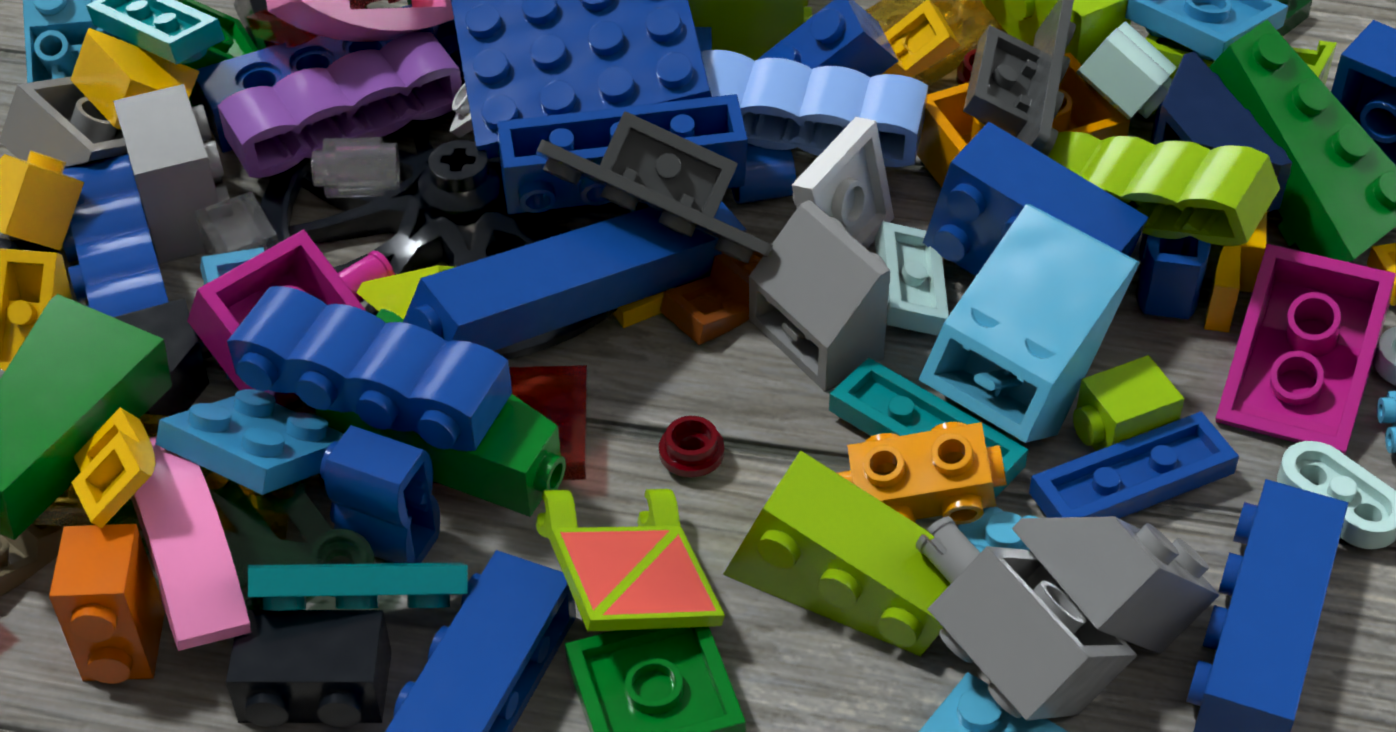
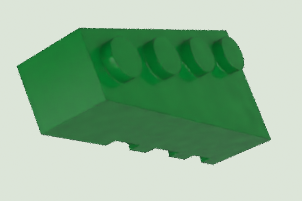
M1268 20L1229 45L1209 68L1221 78L1226 88L1244 108L1252 113L1256 122L1278 146L1285 150L1288 158L1292 161L1290 177L1286 184L1281 207L1278 209L1283 221L1277 227L1288 246L1297 244L1302 252L1351 263L1396 227V165Z

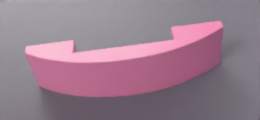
M266 0L268 12L299 29L323 37L352 42L392 40L405 34L419 32L454 19L451 0H411V8L351 9L349 0Z
M157 436L150 437L149 439L155 454V470L151 477L128 501L132 500L151 555L159 579L161 602L178 651L251 633L250 621L231 552L200 466L156 445Z

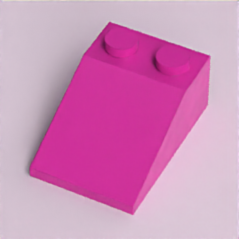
M1267 244L1215 422L1295 443L1303 441L1322 442L1346 455L1389 308L1396 273Z

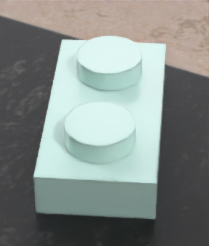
M883 221L875 236L876 254L883 259L890 269L887 325L938 336L949 316L942 256L931 246L928 247L923 244L926 230Z

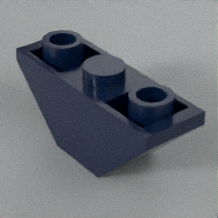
M1195 51L1184 54L1162 103L1154 145L1165 141H1189L1210 150L1228 145L1247 146L1269 155L1280 190L1267 211L1271 212L1280 209L1286 184L1290 177L1292 161L1288 158L1285 150L1271 139L1256 122L1252 113L1241 105L1223 84L1221 78L1211 71Z

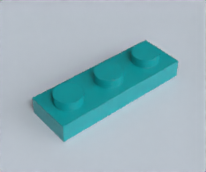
M96 0L86 5L94 26L176 65L187 64L201 59L207 53L208 48L225 40L217 18L176 0Z
M869 357L842 381L829 396L830 412L870 436L882 433H893L903 436L926 432L946 422H962L966 425L980 422ZM982 423L986 447L1000 445L1007 485L993 487L996 498L1026 467L1028 449Z
M461 562L248 565V597H263L262 610L306 609V596H335L336 609L379 608V595H407L408 608L450 607V594H468V565Z

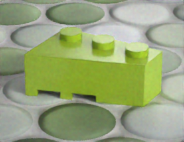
M801 450L762 508L723 573L727 577L920 657L943 628L928 611V608L950 585L949 581L931 561L916 549V542L922 534L926 535L930 540L934 538L929 531Z

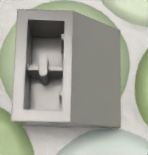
M809 199L798 206L772 243L773 247L769 256L762 257L749 276V320L826 392L844 381L868 357L876 362L884 359L890 269L878 254L869 252L853 238L839 220L829 217Z

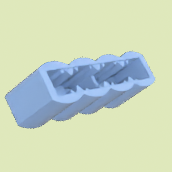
M727 50L701 51L711 96L737 94L749 144L772 150H788L798 147L805 152L819 156L855 117H860L877 122L884 165L886 167H906L915 164L925 118L928 93L927 84L903 75L882 74L869 77L857 70L840 66H822L811 69L802 63L784 58H763L754 61L745 55Z

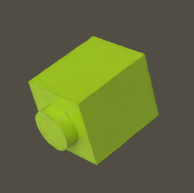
M1147 355L1081 379L1077 406L1073 412V423L1081 441L1087 446H1092L1095 451L1179 420L1185 398L1152 358Z

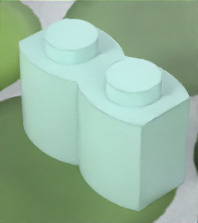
M1125 21L1102 42L1076 71V74L1126 119L1129 120L1136 112L1147 119L1164 101L1173 80L1169 76L1177 67Z

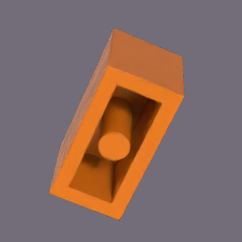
M137 524L104 525L103 528L96 525L64 526L49 598L82 681L116 684L129 679H153L165 611Z

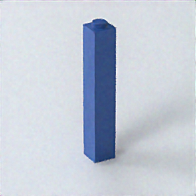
M721 201L714 218L746 232L747 229ZM647 207L422 277L403 323L427 329L446 341L471 342L495 351L710 276L714 256L723 253L714 249L718 238L697 228L692 238L675 232L658 223L662 212Z

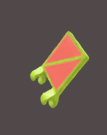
M646 489L644 497L647 499L649 511L639 512L638 526L578 528L572 493L569 490H543L542 499L545 503L546 512L537 515L536 529L541 536L550 540L587 632L722 626L725 614L680 525L677 501L671 489Z

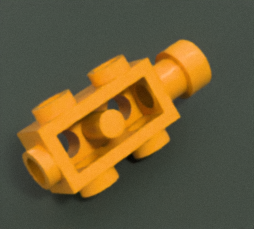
M946 422L926 432L903 436L893 433L871 436L862 443L847 445L851 470L837 472L840 476L916 523L915 520L941 515L942 517H951L956 523L955 525L974 522L983 516L984 508L997 506L993 487L1007 485L1000 445L986 447L982 422L967 425L962 422Z

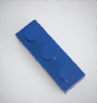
M1200 411L1035 474L1031 477L1029 494L1047 518L1114 516L1120 519L1234 474L1239 455Z

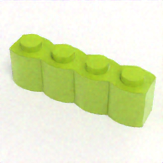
M1065 131L1058 132L1056 142L1048 155L1049 158L1148 216L1149 219L1142 233L1164 239H1180L1192 236L1198 240L1221 246L1245 244L1249 241L1280 190L1269 155L1247 146L1228 145L1210 150L1189 141H1165L1154 145L1138 137L1112 136L1100 140L1088 133Z

